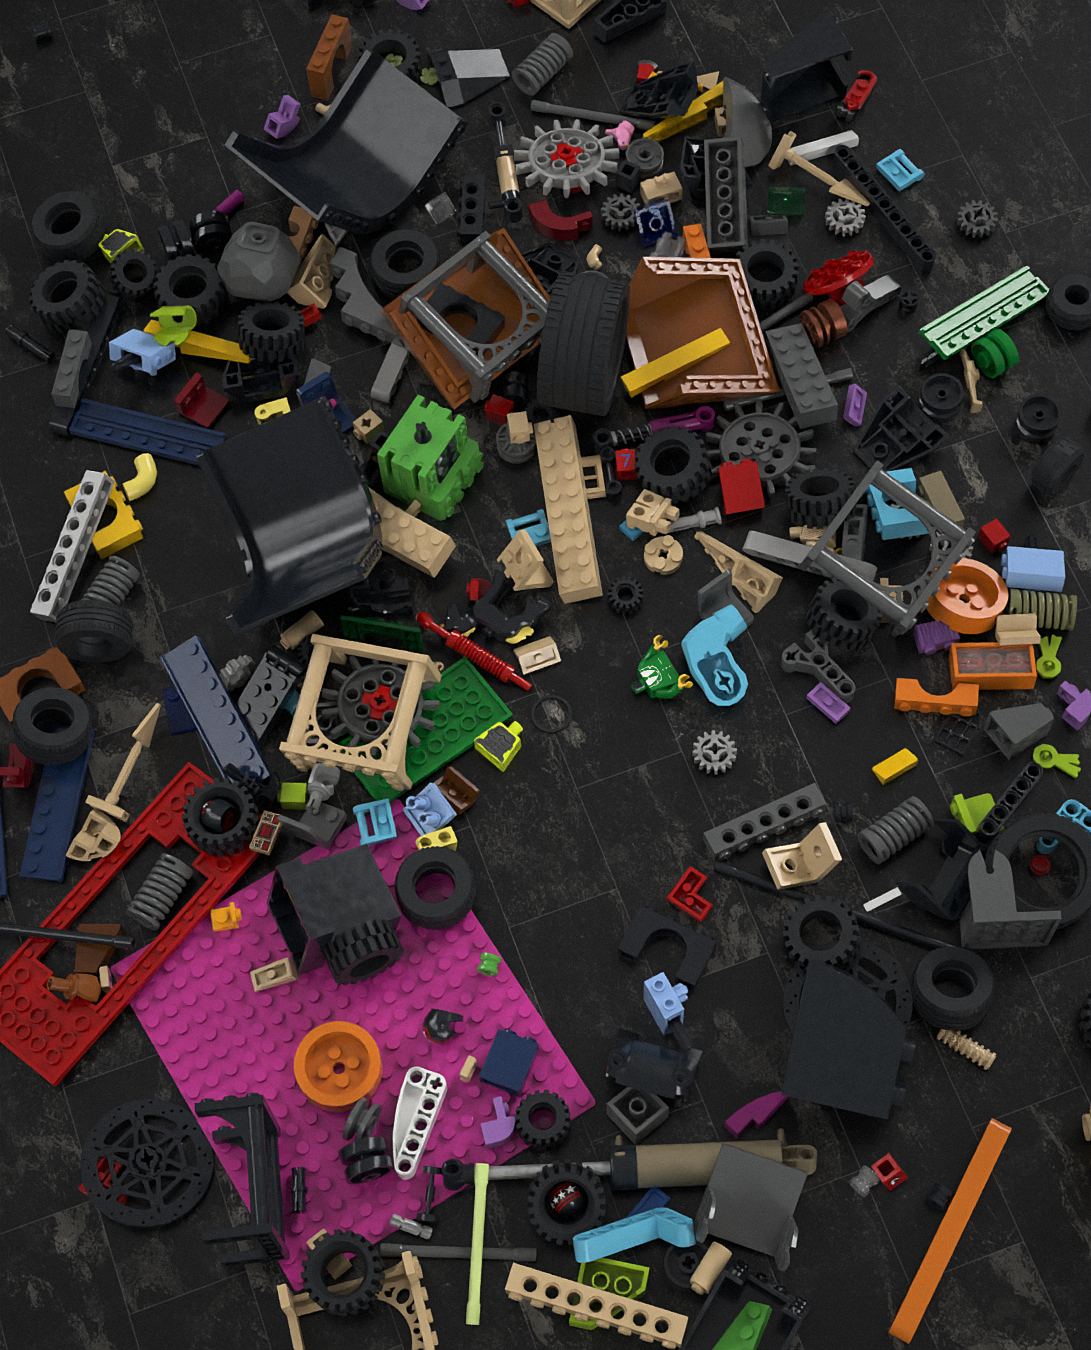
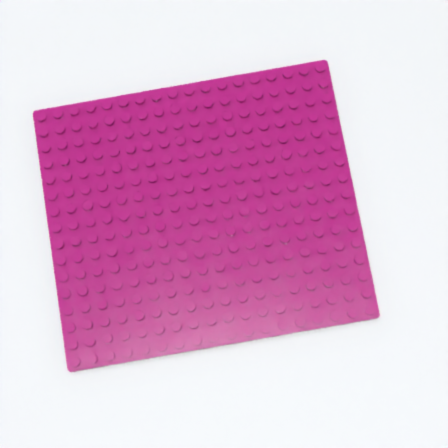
M398 799L390 803L397 839L374 844L369 847L402 915L395 932L402 945L404 954L400 956L401 959L394 962L395 965L386 968L387 970L383 973L379 972L373 978H367L366 981H358L352 985L351 983L348 985H338L337 982L335 983L325 961L323 967L299 975L297 971L298 980L255 992L250 974L251 971L287 957L292 959L267 905L275 873L274 870L213 907V909L230 907V903L234 902L236 908H240L242 920L239 921V928L214 932L210 911L130 1002L132 1009L249 1212L250 1197L247 1153L244 1149L235 1145H216L212 1137V1131L218 1130L219 1127H235L217 1116L198 1118L195 1113L194 1103H199L205 1098H213L214 1101L223 1100V1097L230 1095L237 1096V1098L246 1097L248 1093H259L264 1096L281 1128V1137H278L285 1244L289 1249L290 1259L279 1260L278 1262L296 1292L304 1289L303 1284H305V1281L301 1278V1272H305V1268L301 1265L302 1261L307 1260L309 1257L305 1254L307 1249H311L306 1242L323 1228L330 1235H334V1230H341L343 1233H346V1230H351L355 1234L363 1235L372 1245H375L400 1229V1227L395 1228L389 1224L393 1214L401 1216L402 1219L415 1220L417 1213H426L427 1201H425L426 1187L429 1186L430 1174L422 1173V1166L442 1168V1164L449 1159L460 1160L463 1164L474 1163V1167H476V1163L500 1166L531 1147V1144L528 1146L524 1143V1139L520 1138L516 1128L513 1138L507 1144L486 1150L481 1123L497 1120L493 1098L501 1096L503 1103L507 1102L510 1115L506 1117L516 1115L517 1106H520L522 1098L526 1099L527 1094L531 1093V1095H534L536 1090H539L540 1093H544V1090H549L550 1094L555 1092L559 1098L562 1097L565 1100V1104L569 1108L570 1121L593 1108L596 1103L472 910L462 921L454 924L455 926L440 930H428L421 926L418 927L410 922L402 913L395 893V877L402 862L418 850L415 841L421 835L402 810L405 807ZM370 814L365 817L369 837L375 835ZM358 822L339 832L328 850L315 846L295 859L301 858L303 865L361 846ZM430 874L418 883L416 894L425 902L439 903L452 895L455 890V884L445 874ZM150 944L111 966L110 970L117 982ZM481 953H491L501 958V963L497 966V976H486L477 971L478 965L481 964ZM431 1008L463 1016V1022H451L449 1024L450 1031L454 1032L456 1036L447 1044H433L427 1040L423 1033V1022ZM344 1021L362 1027L375 1040L383 1063L381 1083L376 1093L369 1100L368 1110L374 1103L382 1107L379 1120L370 1137L385 1138L388 1151L384 1155L390 1156L393 1170L381 1178L366 1183H347L344 1170L348 1166L342 1165L338 1153L346 1145L355 1142L356 1134L350 1141L342 1138L345 1124L353 1109L342 1113H334L314 1106L302 1093L294 1073V1058L302 1039L314 1028L328 1022ZM498 1029L503 1031L510 1029L516 1032L517 1036L522 1038L525 1036L531 1037L539 1044L538 1055L521 1097L480 1082L479 1075ZM470 1055L476 1058L477 1067L470 1081L466 1083L460 1079L459 1074ZM344 1064L334 1066V1073L342 1074L345 1071ZM412 1067H421L442 1075L446 1080L447 1093L416 1173L411 1179L404 1180L397 1175L394 1166V1119L401 1088L408 1070ZM415 1075L411 1081L419 1083L422 1080V1076ZM441 1084L433 1085V1088L436 1090L437 1087H441ZM428 1102L424 1105V1109L432 1110L435 1104ZM539 1110L530 1118V1124L538 1130H547L556 1122V1116L548 1110ZM424 1122L418 1123L416 1130L422 1131L426 1129L427 1124ZM409 1144L408 1150L416 1151L419 1144ZM404 1163L400 1166L399 1170L407 1172L410 1170L411 1165ZM296 1167V1170H298L297 1167L306 1168L305 1183L306 1187H308V1193L306 1194L307 1212L302 1214V1211H300L301 1214L292 1213L293 1197L290 1193V1188L292 1187L291 1169ZM435 1174L433 1184L435 1186L434 1202H431V1209L470 1184H464L459 1190H448L443 1185L442 1175ZM343 1253L348 1260L357 1256L353 1253ZM327 1269L325 1270V1275H324V1276H326L327 1274H329V1272L327 1271Z

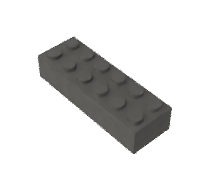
M741 136L704 140L707 247L711 254L741 252L743 246H748L744 142Z
M802 323L765 331V344L769 357L800 429L837 420L838 404Z

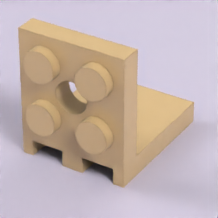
M526 529L519 530L497 561L505 564L507 568L504 571L506 577L513 578L515 582L514 591L550 587L554 581L543 564V558Z
M826 822L819 823L800 843L768 848L762 852L778 890L817 883L842 860ZM785 863L791 865L792 870L788 869Z

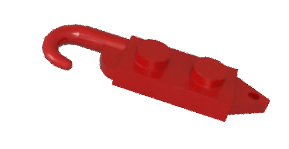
M861 70L857 73V76L866 75L870 80L856 79L843 102L846 104L848 111L861 109L877 82V77L873 72Z

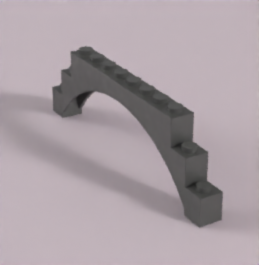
M340 247L330 262L331 274L340 279L335 286L336 297L342 302H346L341 310L342 321L346 325L354 326L364 333H370L382 341L390 343L393 341L394 345L403 347V342L380 312L383 308L376 302L362 282L357 269V254ZM537 346L521 357V359L529 361Z

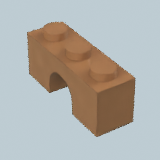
M294 206L288 221L290 231L297 232L298 234L289 238L297 249L302 262L307 256V246L312 242L313 230L317 228L318 220L302 207Z

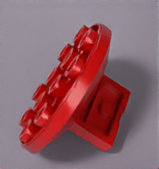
M853 250L847 256L837 260H827L824 262L825 266L809 272L810 276L803 284L805 293L807 295L827 294L829 299H833L839 307L845 305L846 303L842 300L846 288L852 282L858 281L863 287L865 286L861 277L874 264L873 256L867 250L861 252Z

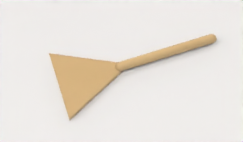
M719 71L697 76L698 84H703L704 88L710 90L717 84Z

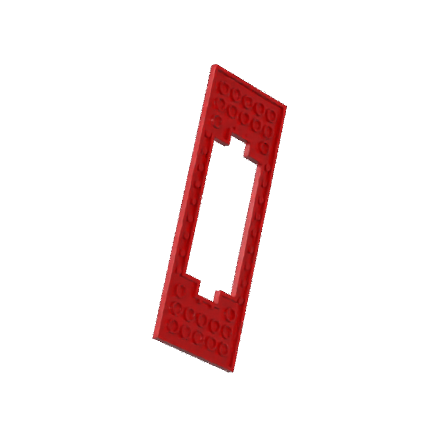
M190 762L183 767L123 833L114 850L101 858L39 926L67 930L150 837L154 838L168 850L181 838L201 853L191 866L208 880L103 999L95 1006L89 1000L76 995L65 1004L45 988L48 978L50 976L55 977L56 975L39 960L57 941L55 939L29 937L0 969V1043L54 1087L57 1086L261 854L260 852L250 850V845L245 842L243 844L245 849L241 852L239 848L234 849V855L230 856L228 852H224V857H218L217 853L214 852V855L211 856L207 854L206 850L202 852L193 843L182 819V814H185L183 805L189 804L186 798L189 794L195 795L193 790L195 787L198 786L202 789L204 787L203 782L207 780L209 784L214 782L212 778ZM229 810L227 811L226 820L221 827L223 832L228 831L234 821V815ZM204 826L206 831L213 834H217L216 832H212Z

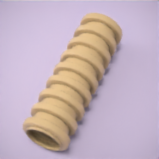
M944 1029L939 1031L937 1035L938 1040L942 1039L943 1043H948L950 1048L953 1046L954 1050H959L961 1055H967L966 1058H971L973 1063L976 1061L978 1066H984V1070L989 1069L996 1058V1053L992 1054L989 1049L985 1050L984 1046H979L977 1041L974 1043L971 1037L968 1039L966 1034H960L961 1031Z

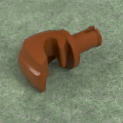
M78 973L69 974L66 979L50 976L47 980V989L63 992L66 999L71 1000L78 995L95 1004L101 994L98 977L94 975Z

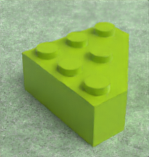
M599 1258L581 1263L577 1283L637 1301L645 1295L650 1268L607 1258ZM574 1295L572 1306L580 1303V1298ZM593 1302L589 1309L597 1313L602 1310V1305L599 1302ZM613 1310L611 1313L612 1317L622 1310ZM574 1314L570 1315V1326L588 1330L598 1327L596 1321L587 1319V1322L575 1319Z

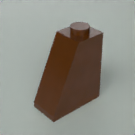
M79 924L78 932L124 936L125 930L121 924ZM77 942L74 973L90 974L100 979L99 968L108 965L117 948L114 946Z

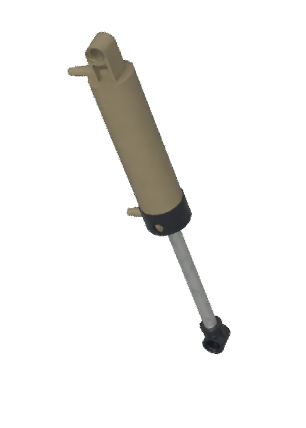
M782 1128L777 1130V1140L723 1142L806 1171L807 1175L814 1173L816 1170L817 1150L811 1145H788L786 1134ZM618 1135L615 1145L609 1147L610 1161L582 1162L584 1168L587 1166L592 1168L594 1175H610L612 1190L708 1185L722 1142L636 1146V1144L624 1145L623 1137ZM457 1159L445 1161L442 1164L444 1187L454 1191L462 1188L464 1184L475 1185L476 1167H474V1163L463 1164ZM553 1164L489 1166L488 1180L534 1178L537 1172H542V1167L545 1165L551 1167Z

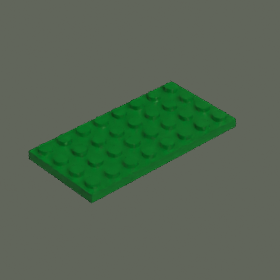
M463 657L441 673L440 683L435 682L434 689L422 693L423 700L439 701V710H422L421 717L435 722V727L433 731L421 726L416 727L413 733L421 740L419 748H416L407 739L405 771L406 775L413 782L411 789L472 747L474 740L498 722L505 724L513 718L511 711L466 657ZM387 717L385 721L391 723L393 717ZM369 726L367 730L373 732L377 730V727ZM350 735L337 745L348 747L353 737ZM360 742L357 747L364 746L367 744ZM379 748L378 755L375 760H379L382 756V752ZM360 752V753H359V757H360V755H362V756H364L365 758H367V757H366V752ZM356 769L353 772L375 801L389 799V803L409 791L408 789L403 791L392 789V786L387 783L381 774L375 773L374 776H370Z

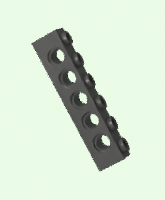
M813 783L704 832L703 841L714 861L718 859L724 860L735 851L742 852L755 842L762 843L773 834L779 835L784 833L788 827L793 825L797 827L808 818L821 816L825 811L826 802L816 784ZM804 804L807 806V809H799L798 805ZM784 812L787 813L789 817L782 818L779 814ZM768 821L771 825L763 826L761 822ZM749 829L752 831V833L750 835H746L742 832V830ZM729 837L732 838L734 841L732 843H726L723 839Z

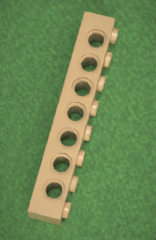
M516 1263L512 1265L505 1287V1292L509 1294L508 1297L516 1301L526 1299L531 1301L530 1304L535 1307L543 1308L545 1305L551 1307L553 1312L565 1315L566 1312L574 1314V1318L587 1322V1319L596 1321V1325L609 1329V1326L618 1328L619 1333L631 1336V1333L640 1335V1339L653 1342V1340L662 1342V1346L670 1349L681 1347L688 1322L687 1316ZM534 1282L537 1288L533 1292H527L524 1289L525 1284ZM553 1288L559 1292L555 1299H549L546 1296V1292L549 1289ZM572 1295L580 1298V1303L576 1306H572L567 1302L568 1298ZM593 1302H599L602 1305V1310L594 1313L589 1309L590 1305ZM621 1309L624 1312L623 1318L619 1320L614 1319L611 1315L612 1311ZM636 1316H643L646 1319V1323L643 1326H636L633 1319ZM663 1322L668 1326V1330L665 1333H659L656 1331L655 1326Z

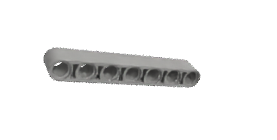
M749 531L742 550L752 556L798 568L813 547L760 532ZM836 554L872 581L874 580L878 569L876 566ZM814 561L806 569L808 572L835 578Z

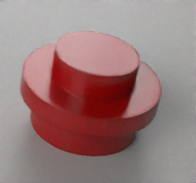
M1037 855L1031 859L1029 868L1033 874L1044 876L1050 871L1051 864L1045 856Z

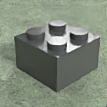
M626 1087L607 1103V1115L634 1144L639 1143L668 1119L669 1107L656 1094L632 1087Z

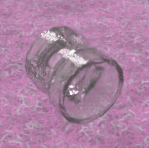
M863 1166L859 1170V1175L853 1177L849 1184L858 1194L866 1197L870 1193V1188L876 1186L880 1179L870 1168Z

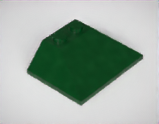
M342 615L340 617L345 640L367 644L369 634L402 639L404 651L425 655L420 628L406 625L400 621L388 622L381 618L370 619Z

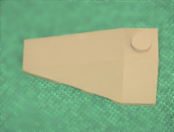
M323 234L320 235L299 266L287 292L298 304L310 306L314 303L317 308L322 309L326 308L332 295L330 282L333 280V275L331 274L330 262L335 256L336 248Z

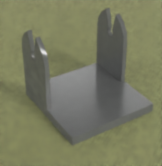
M979 850L968 864L971 899L959 918L962 947L967 949L1048 946L1062 919L1061 911L1017 912L1012 869L1009 861L1003 854L995 850L992 865L994 872L988 874L984 859Z
M722 1142L693 1224L696 1241L703 1243L708 1234L774 1256L778 1269L785 1271L790 1264L789 1249L790 1247L796 1248L798 1227L793 1218V1213L806 1180L807 1172Z

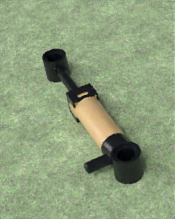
M494 102L488 107L490 125L496 127L499 146L494 147L502 200L489 202L488 207L489 209L504 207L505 219L510 223H516L522 219L523 212L512 144L506 145L503 129L507 122L506 107L501 102Z

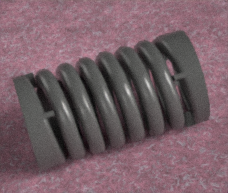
M551 33L517 66V69L512 71V78L515 84L526 94L535 95L566 64V61L573 57V50L562 36Z
M110 556L109 562L104 565V569L99 572V575L81 600H101L120 606L125 596L128 595L129 590L132 589V583H135L140 577V573L134 566L122 558ZM119 564H122V565H124L125 567H127V570H126L125 568H123L122 566H120Z
M911 796L898 807H895L892 812H888L886 816L875 821L873 825L859 832L857 837L867 856L874 863L881 864L890 855H894L896 850L900 851L903 846L913 842L915 837L918 838L921 836V833H926L927 830L933 828L934 821L931 813L922 801L917 797ZM921 812L925 815L927 822L925 821L924 817L920 814Z
M165 853L161 854V860L156 862V867L152 868L151 874H148L147 880L143 882L142 887L138 890V894L134 896V900L131 901L129 908L125 911L133 920L154 931L159 929V922L165 919L164 914L169 913L170 909L168 907L171 908L174 905L173 901L177 900V894H181V887L186 886L185 880H189L194 873L185 863Z

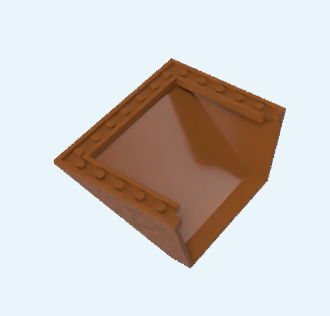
M502 228L490 234V243L550 301V297L506 230ZM467 262L445 279L442 284L451 286L455 291L466 294L472 300L483 303L486 307L493 311H498L505 316V328L494 341V343L501 342L510 337L520 325L522 319L520 300L513 289L486 262L473 274L467 270ZM417 282L381 309L380 312L452 409H456L470 398L472 386L466 372L455 356L434 334L420 327L410 311H406L404 314L399 313L401 296L419 283ZM438 286L423 297L425 301L429 299ZM527 305L526 308L529 310L531 306ZM462 313L451 314L444 319L465 339L476 326L473 318ZM528 315L526 317L530 322H538L540 320L537 315ZM529 326L523 327L525 331H527V328H530ZM539 338L535 340V344L530 349L525 348L516 360L509 361L503 371L540 344ZM497 348V349H496L497 354H499V351H500V350H503V349H502V348ZM490 350L483 356L486 361H490L493 357ZM497 371L495 374H493L492 380L496 378L498 375H500L503 371Z
M643 257L629 283L630 307L626 342L634 370L719 328L722 329L730 341V345L666 382L662 380L642 391L641 395L645 409H663L772 395L780 392L740 259Z

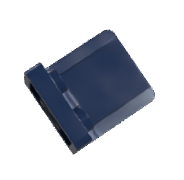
M328 372L322 373L296 390L301 406L323 396L327 400L334 399L337 404L332 412L335 418L340 420L343 434L354 429L353 422L357 418L340 400L333 379Z

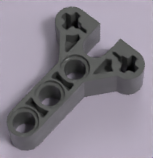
M885 275L864 287L858 281L852 282L846 288L842 297L846 304L840 307L847 322V333L853 330L857 323L871 310L897 297L902 287L889 275Z
M812 630L805 634L804 643L812 651L811 653L804 652L795 642L783 651L781 668L785 672L798 671L813 674L846 704L853 700L855 693L854 682L828 656L829 642L825 640L822 643L819 640V634L814 636ZM821 661L823 664L817 665L814 662ZM834 675L836 679H830L828 676ZM846 689L850 693H843L841 690Z

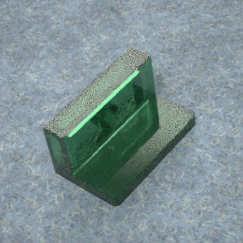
M769 187L767 214L804 216L806 188Z

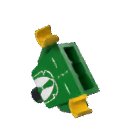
M657 635L654 638L655 645H652L643 656L637 669L639 680L631 683V687L635 694L646 690L650 698L672 699L683 691V687L691 688L693 683L690 681L685 683L690 676L686 674L679 676L663 650L660 651V648L668 646V641L666 640L660 645V640L663 638L661 635Z

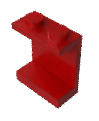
M750 458L740 460V464L733 465L732 462L721 463V467L717 468L716 471L719 472L725 506L723 507L724 515L765 508L757 461L752 462Z

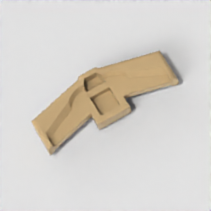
M964 348L959 353L965 368L964 376L970 394V412L978 413L981 412L983 406L982 401H977L975 388L976 382L980 377L979 370L975 368L974 360L969 359L966 348Z

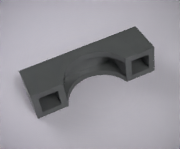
M69 330L51 393L56 406L75 408L79 394L78 379L80 367L84 359L88 360L92 346L87 331Z

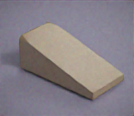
M289 957L250 972L255 992L298 980L296 966Z

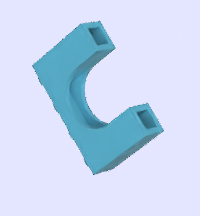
M912 468L886 471V473L916 493V479ZM871 484L864 492V494H867L868 507H871L872 519L876 520L877 533L880 532L883 540L929 534L924 524L906 509L888 506L885 502L891 498Z

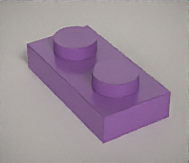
M856 384L849 385L843 418L857 427L862 423L867 392Z
M821 682L806 697L835 724L850 712L851 709Z

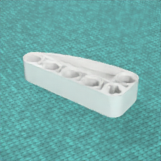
M412 1067L408 1070L401 1088L394 1119V1166L397 1175L404 1180L411 1179L416 1173L447 1093L445 1078L438 1073L421 1067ZM420 1075L422 1080L419 1083H413L411 1081L412 1077ZM438 1083H440L441 1087H437V1089L435 1090L433 1088V1085L436 1086ZM428 1102L435 1104L432 1110H425L424 1105ZM424 1122L427 1124L426 1129L422 1131L416 1130L418 1123ZM417 1143L419 1147L416 1151H409V1144ZM404 1163L411 1165L410 1170L407 1172L399 1170L400 1166Z

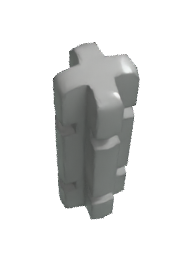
M396 1214L391 1216L389 1222L395 1228L400 1227L403 1231L414 1235L419 1234L420 1237L425 1239L430 1238L433 1230L431 1227L421 1226V1223L413 1220L402 1219L401 1216Z

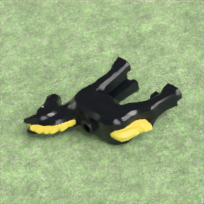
M496 570L491 587L463 615L459 612L457 604L450 603L447 606L445 621L440 627L450 633L455 629L461 633V636L464 635L465 637H468L470 633H473L478 628L488 638L492 636L502 643L515 644L534 633V630L530 627L534 626L542 616L549 612L552 604L543 597L535 601L528 595L525 600L526 607L523 614L510 617L498 605L512 590L513 585L506 583L508 580L506 575Z

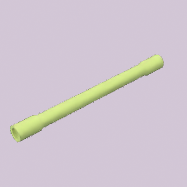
M476 1163L475 1202L469 1298L466 1312V1324L479 1325L481 1269L486 1188L489 1173V1164Z

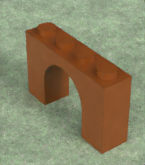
M331 14L306 68L312 97L328 101L334 88L332 78L333 59L337 57L347 60L352 49L348 18Z
M58 647L48 649L43 655L32 658L27 664L14 668L9 674L0 677V706L12 727L13 713L21 701L22 690L30 680L36 677L52 678L58 683L60 688L72 691L77 695L85 691L72 665Z

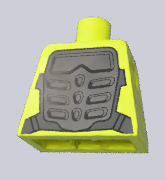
M115 229L109 235L105 234L103 240L98 244L104 257L110 263L113 262L114 258L121 251L124 252L126 249L132 250L137 248L139 252L144 250L137 235L120 229Z
M516 721L508 728L501 722H498L474 740V747L504 772L521 747V739L517 735L523 728Z

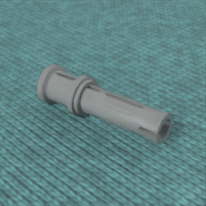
M715 507L714 510L705 512L701 510L695 515L678 518L676 521L670 520L671 527L668 533L697 526L705 528L706 525L714 523L721 524L719 508Z

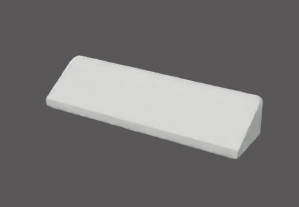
M850 130L790 149L808 161L835 153V149L840 145H846L849 148L858 146L859 137ZM788 161L789 164H790V166H791V165H795L794 162Z

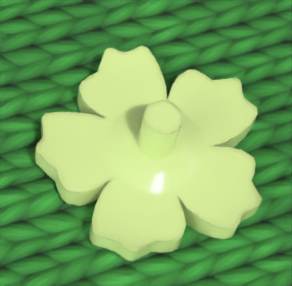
M393 53L388 54L386 60L396 67L402 63L403 58L398 55L394 57Z
M434 67L429 70L427 68L422 69L421 82L429 83V85L436 84L438 78Z

